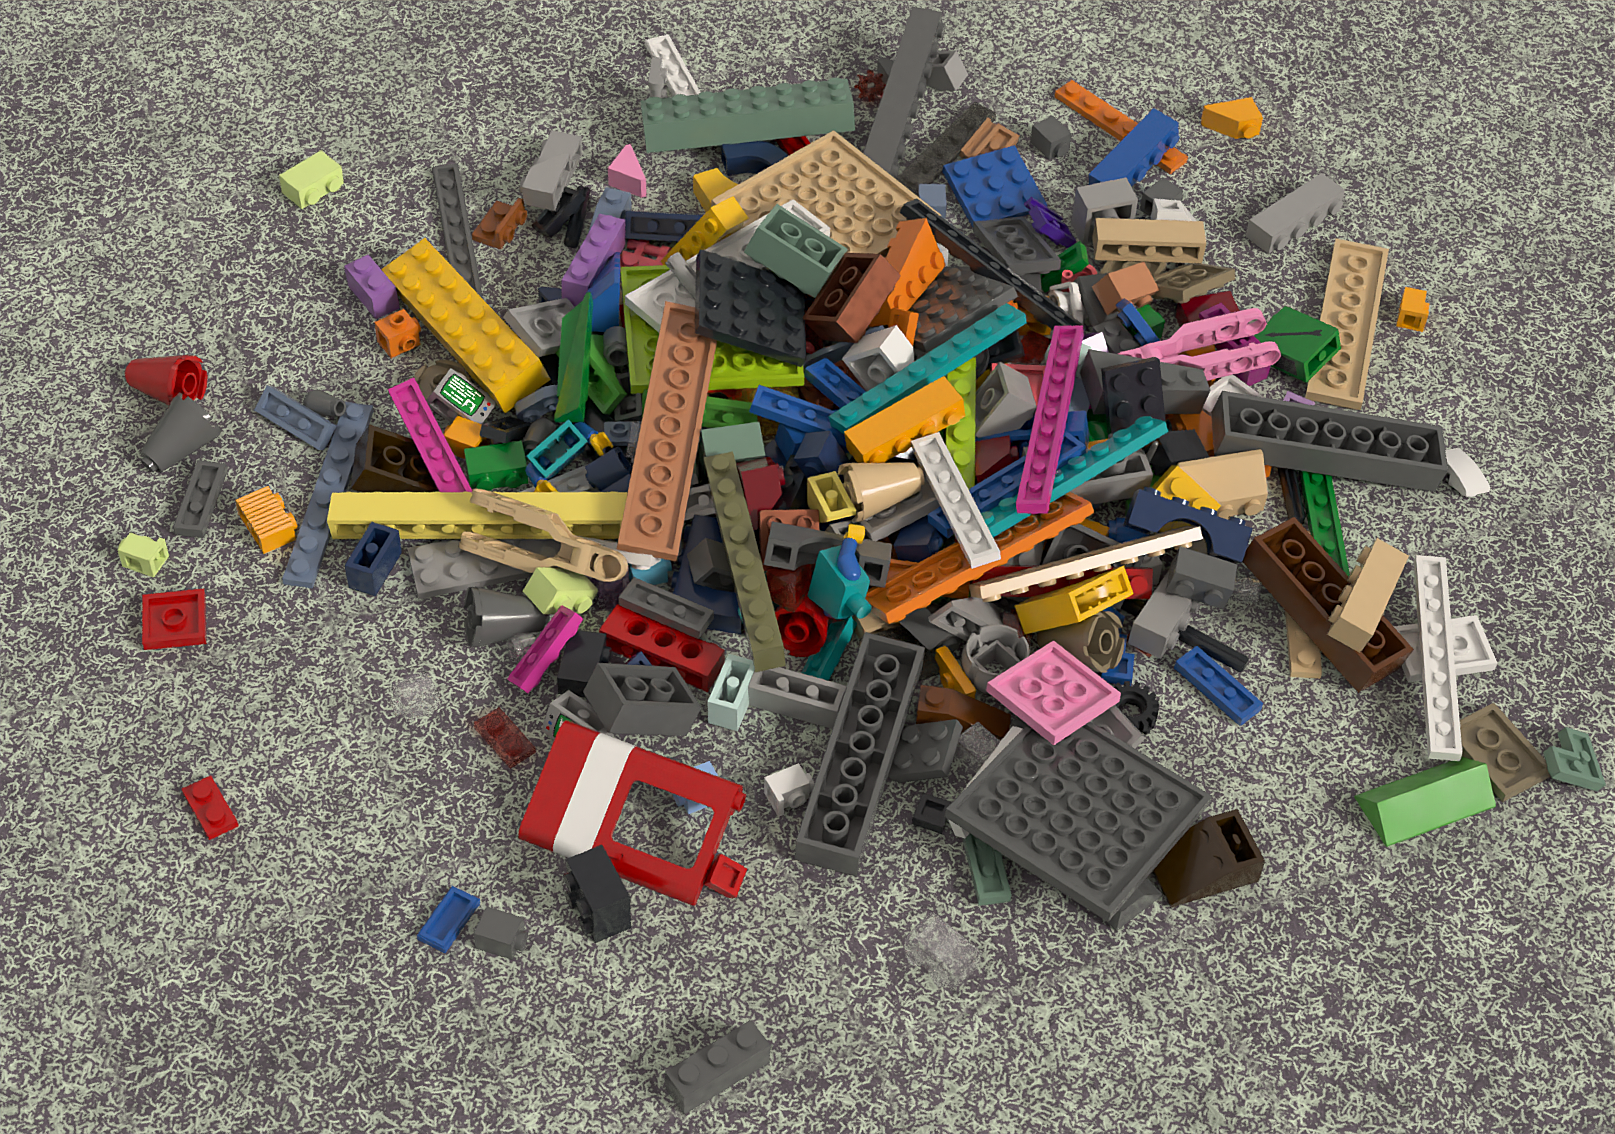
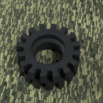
M1124 681L1123 687H1121L1120 683L1115 684L1114 688L1121 693L1120 700L1115 705L1118 708L1123 704H1133L1139 707L1142 712L1141 715L1125 716L1141 733L1149 734L1151 728L1154 729L1159 712V700H1156L1154 691L1148 694L1150 688L1146 685L1143 689L1139 688V682H1135L1134 686H1130V681Z

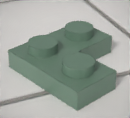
M1565 727L1557 733L1562 747L1550 746L1543 752L1551 778L1593 791H1599L1606 784L1589 734Z

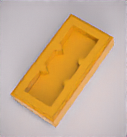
M943 646L936 649L934 666L940 673L942 686L975 699V687L948 647Z

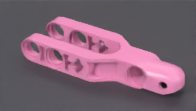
M1257 308L1186 323L1170 339L1118 353L1142 359L1157 357L1160 359V362L1203 369L1207 381L1267 367L1276 363L1281 357L1277 344L1271 341L1259 344L1253 342L1249 343V346L1229 351L1228 349H1223L1193 357L1179 355L1183 351L1260 333L1267 324L1262 311ZM1257 319L1255 322L1247 324L1248 322ZM1225 326H1230L1227 329L1221 330Z

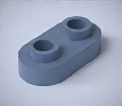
M558 385L543 387L519 400L515 404L517 418L531 423L545 413L556 410L558 404Z

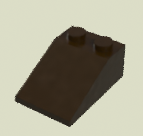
M370 424L356 443L351 489L362 493L439 492L411 438Z

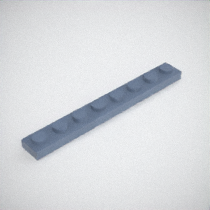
M345 402L346 411L339 417L283 575L284 585L313 589L331 537L327 523L332 493H344L347 490L353 473L356 443L371 421L374 412L373 405Z

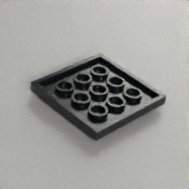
M700 249L696 256L695 334L802 367L806 360L805 320H803L805 315V293L786 279H782L768 270H762L747 265L744 262L735 261L720 256L717 253Z

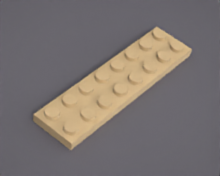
M1335 239L1320 321L1339 329L1341 349L1308 381L1305 398L1361 410L1389 249Z

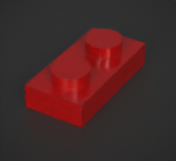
M211 775L181 789L182 794L209 840L239 826L237 819Z

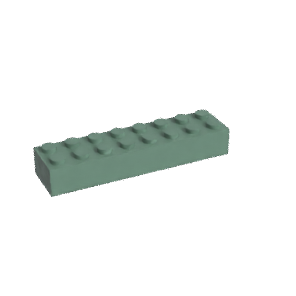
M837 77L831 78L828 81L816 82L807 80L801 84L790 85L788 83H780L772 87L754 86L750 89H727L724 92L716 93L704 91L697 95L677 94L669 98L650 97L640 101L647 153L828 134L833 130L837 133L855 131L854 103L848 80Z

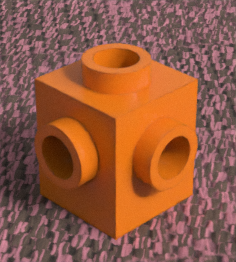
M404 309L374 322L377 342L390 358L420 345V324L415 317L411 318Z

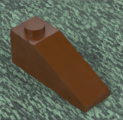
M921 685L916 724L957 719L963 727L961 736L1001 741L1010 730L1011 714L953 689Z

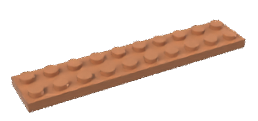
M665 302L616 548L617 550L637 554H649L656 558L676 561L717 343V340L695 334V307Z

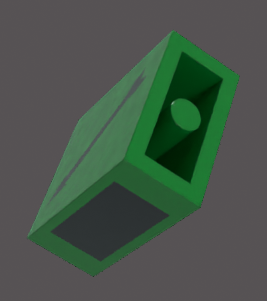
M1284 306L1277 314L1273 315L1270 321L1266 323L1267 325L1264 330L1254 335L1261 343L1271 341L1277 344L1281 357L1271 367L1306 383L1341 349L1338 328L1288 306Z

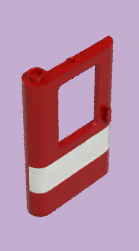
M565 720L557 732L521 822L518 838L567 858L603 845L620 878L695 906L730 816L735 811L740 812L742 810L746 794L743 793V786ZM635 781H641L713 809L714 814L692 868L681 867L613 840L614 829L631 786Z

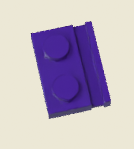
M1033 197L1024 203L1025 207L1030 209L1029 214L1034 221L1032 226L1037 233L1042 236L1046 234L1054 244H1062L1066 248L1077 243L1067 224L1062 222L1063 217Z

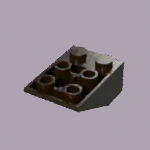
M1238 809L1210 816L1191 826L1152 872L1170 908L1259 882L1265 860Z

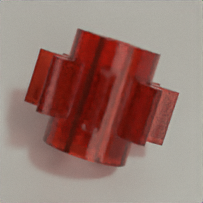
M870 69L867 70V76L858 74L857 76L860 80L858 84L854 85V88H858L861 92L858 97L865 98L868 95L869 102H874L876 95L882 97V91L886 86V83H883L881 79L884 74L877 73L874 76V71ZM874 83V88L868 89V84Z

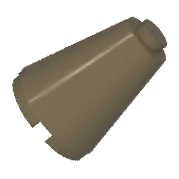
M1100 611L1078 623L1039 631L1037 643L1041 649L1054 640L1089 669L1105 673L1108 669H1114L1122 658L1124 638H1120L1118 628L1123 627L1116 614L1110 611Z

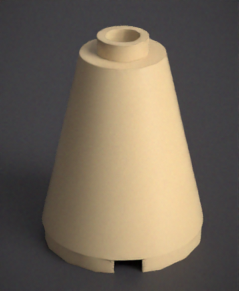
M846 463L839 465L838 475L843 474L844 483L842 484L856 509V515L852 519L853 523L861 522L920 492L921 485L925 483L922 469L920 467L917 468L914 463Z

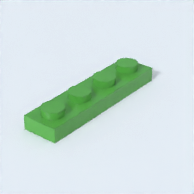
M644 389L642 394V417L648 389ZM707 397L701 426L717 428L758 422L759 415L749 412L752 405L750 402Z

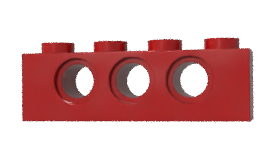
M618 604L599 629V633L606 634L607 646L612 648V652L629 659L635 653L642 652L652 666L676 667L685 683L706 692L710 690L725 663V649L720 648L717 644L692 637Z

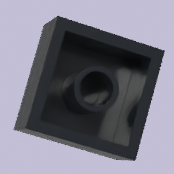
M603 845L566 859L567 873L563 874V878L568 890L564 893L569 907L572 910L577 908L581 915L578 917V922L584 935L591 934L594 942L597 943L630 929V895Z

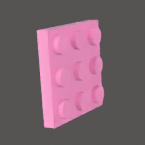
M1054 640L989 681L986 690L1052 745L1057 744L1117 704L1121 695L1118 690Z

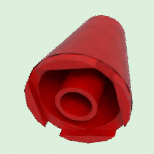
M189 354L133 359L125 369V378L129 386L168 406L178 393H182L183 400L187 396L193 400L196 397L201 400L207 388L208 376L207 371L202 370L200 363H203V361L197 356Z
M812 578L805 580L774 610L783 646L786 650L790 651L789 655L794 657H809L810 655L817 654L827 639L828 617L824 615L823 609L807 596Z

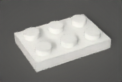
M1478 616L1452 618L1456 676L1495 670L1497 661ZM1418 623L1394 626L1414 649L1402 664L1407 681H1422Z

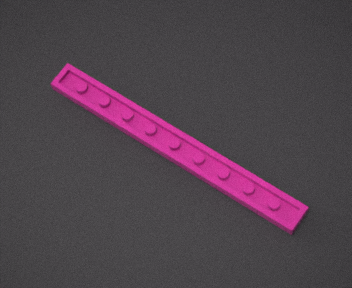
M1083 325L1054 326L1016 501L1017 513H1048L1084 336Z

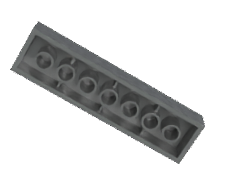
M1228 391L1221 392L1211 412L1214 457L1261 449L1264 465L1432 492L1437 490L1448 472L1442 426Z
M868 632L864 633L796 839L795 860L857 877L922 670L925 647Z

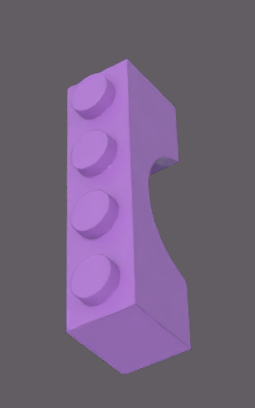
M598 215L562 278V299L567 298L576 307L583 301L587 290L603 270L607 260H610L615 252H622L625 246L624 219L610 215Z

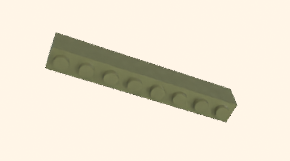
M733 451L704 457L707 482L755 672L786 666L784 646Z

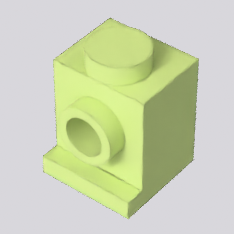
M129 533L126 538L122 539L118 547L122 567L151 577H155L169 557L165 539L160 537L156 542L150 537Z

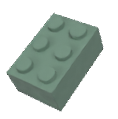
M776 204L757 227L744 253L750 256L756 263L762 264L775 272L778 277L786 279L797 286L803 293L816 298L848 249L779 204Z

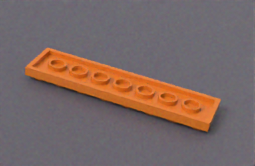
M1069 491L1049 504L1048 513L1032 514L995 536L994 540L1000 550L1001 559L971 569L959 542H956L887 579L885 588L878 586L870 588L865 599L872 606L871 613L888 624L899 622L914 610L929 606L936 598L944 594L953 593L960 585L980 578L984 572L994 567L1006 564L1010 558L1017 554L1032 550L1034 545L1041 541L1056 537L1063 529L1071 525L1080 524L1084 521V518L1094 513L1092 503Z

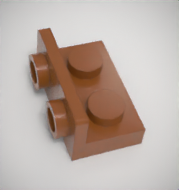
M518 198L513 206L496 200L471 234L472 240L500 250L506 242L510 243L514 238L515 229L518 225L522 226L527 218L524 199Z

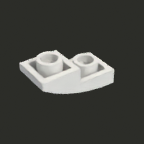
M1459 448L1445 450L1448 465L1447 473L1450 474V486L1465 497H1475L1477 494L1490 492V485L1482 471L1465 452Z

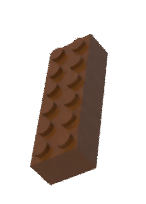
M1295 517L1253 538L1246 549L1242 562L1358 693L1397 671L1414 649L1384 615H1382L1372 638L1360 653L1327 635L1332 625V622L1328 621L1336 605L1341 606L1342 603L1338 601V598L1346 585L1350 586L1351 583L1347 581V574Z

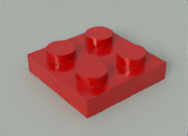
M204 588L142 595V644L144 650L207 644L206 594Z

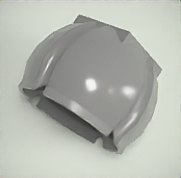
M990 624L980 627L977 634H971L963 647L961 665L975 688L984 694L990 695L986 691L987 683L1002 673L988 672L984 666L995 659L1008 670L1030 656L1031 652L1025 637L1018 638L1016 629L1001 624Z

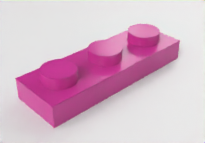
M561 605L507 680L529 694L532 688L540 683L542 675L549 665L559 657L560 650L569 638L576 634L583 618L576 612Z

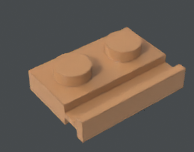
M987 118L961 149L959 157L971 158L1014 146L1018 143L1019 135L998 123L995 125L991 122L990 118Z

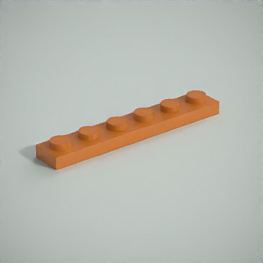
M1073 80L1055 91L1054 97L1119 141H1122L1138 124ZM1174 147L1169 148L1163 154L1157 166L1172 174L1187 163L1188 156Z

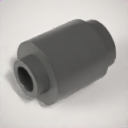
M620 326L611 327L603 334L604 358L607 359L610 365L615 367L624 366L628 362L626 330Z
M538 418L530 424L522 440L525 457L556 431V426L553 422L545 418Z

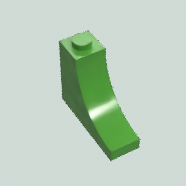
M591 334L588 395L603 414H611L627 393L620 385L615 374L619 367L610 365L607 359L604 358L603 335ZM560 348L556 352L558 357L560 356Z

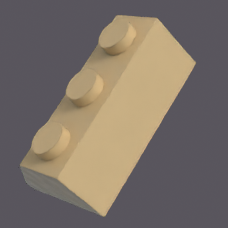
M1261 449L1178 463V466L1221 505L1217 510V516L1228 519L1229 516L1239 514L1251 516L1264 510L1268 491L1264 457Z

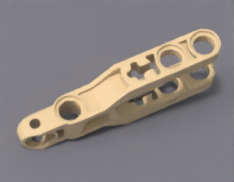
M472 489L470 503L485 507L488 512H500L514 517L513 520L547 531L555 541L561 542V548L557 555L549 558L478 533L463 531L461 542H459L458 546L460 549L529 573H534L537 567L558 566L604 582L620 580L625 576L628 570V562L622 553L604 547L597 542L573 535L557 513L491 491Z

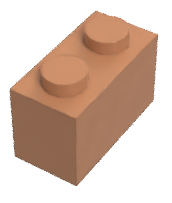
M1145 262L1108 273L1092 286L1107 315L1116 312L1120 313L1115 305L1123 298L1130 301L1134 307L1140 308L1153 301L1151 297L1160 290Z

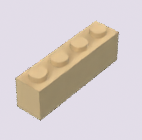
M1096 218L1092 237L1095 260L1202 263L1206 248L1203 221Z
M1379 538L1374 541L1370 548L1365 545L1356 560L1361 563L1360 566L1355 565L1347 579L1351 585H1346L1338 598V601L1342 604L1341 606L1336 605L1328 621L1332 622V625L1327 635L1360 653L1372 638L1409 555Z

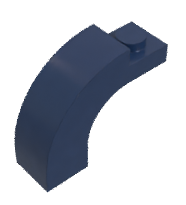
M764 141L721 145V161L727 176L743 173L758 174L788 157L783 150Z

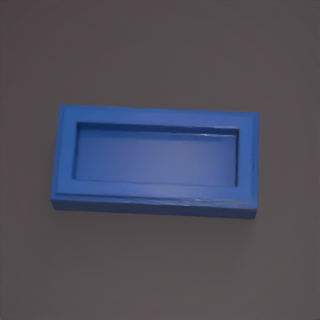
M452 885L416 935L417 940L446 953L480 905V899Z

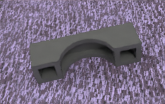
M772 521L764 565L795 570L802 565L816 564L819 551L842 545L844 535ZM864 539L862 544L857 545L855 556L859 565L869 577V585L885 588L891 562L892 544Z

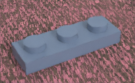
M269 385L264 389L254 411L322 451L326 448L337 425Z

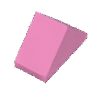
M631 144L625 145L608 167V185L639 197H646V178Z

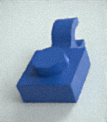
M1119 634L1120 638H1124L1122 658L1114 669H1108L1107 672L1101 673V678L1107 683H1120V685H1124V681H1130L1131 686L1134 654L1125 653L1127 635Z

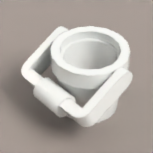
M1065 282L1049 287V299L1080 323H1083V320L1088 315L1081 301L1078 284L1076 282ZM1066 288L1070 289V292L1061 291Z

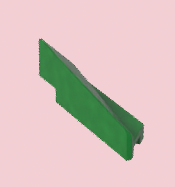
M587 292L583 301L562 318L557 387L558 404L554 417L555 422H566L568 419L570 422H584L585 401H587L593 316L591 292Z

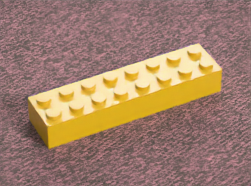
M426 238L381 269L395 285L397 295L465 368L480 387L497 402L496 404L504 413L515 407L519 400L532 394L551 380L540 359Z

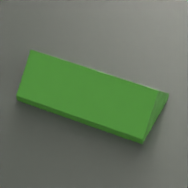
M1461 757L1460 761H1449L1354 796L1386 847L1496 806L1487 764Z

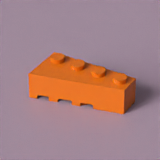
M927 218L900 221L896 227L898 233L895 238L890 239L887 245L889 252L885 259L901 276L896 282L892 293L883 302L880 312L872 319L869 327L889 325L892 308L908 311L946 266L943 254L939 250Z

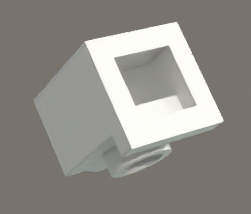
M798 763L764 777V794L777 816L780 817L784 815V808L789 806L797 808L803 805L809 799L810 792L813 791L815 784L809 773L805 774Z

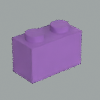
M368 254L344 266L348 287L375 319L400 309L395 285Z

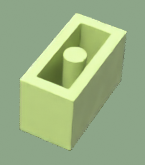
M322 150L279 175L282 193L301 209L308 205L316 204L321 197L329 192L337 191L344 184L341 166Z
M537 567L523 590L543 614H555L561 605L577 614H582L591 607L593 599L599 591L585 575L561 567Z

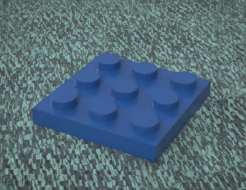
M1015 145L943 166L942 172L972 227L973 221L1030 215V209L1025 207L1024 203L1031 197L1048 206Z

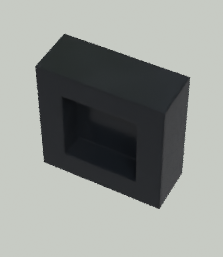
M923 792L912 817V824L942 834L948 821L944 817L946 808L952 802Z

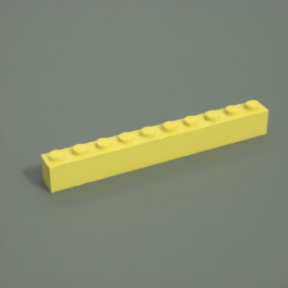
M472 492L332 493L327 517L332 539H361L371 522L399 530L400 539H461L463 531L478 533L493 539H553L547 531L513 520L514 517L500 512H488L487 508L470 503ZM494 492L557 513L573 535L595 539L619 538L627 492Z

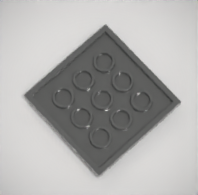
M958 267L947 270L943 277L932 281L908 310L919 313L913 348L925 353L930 352L997 308L1018 297L1015 288Z

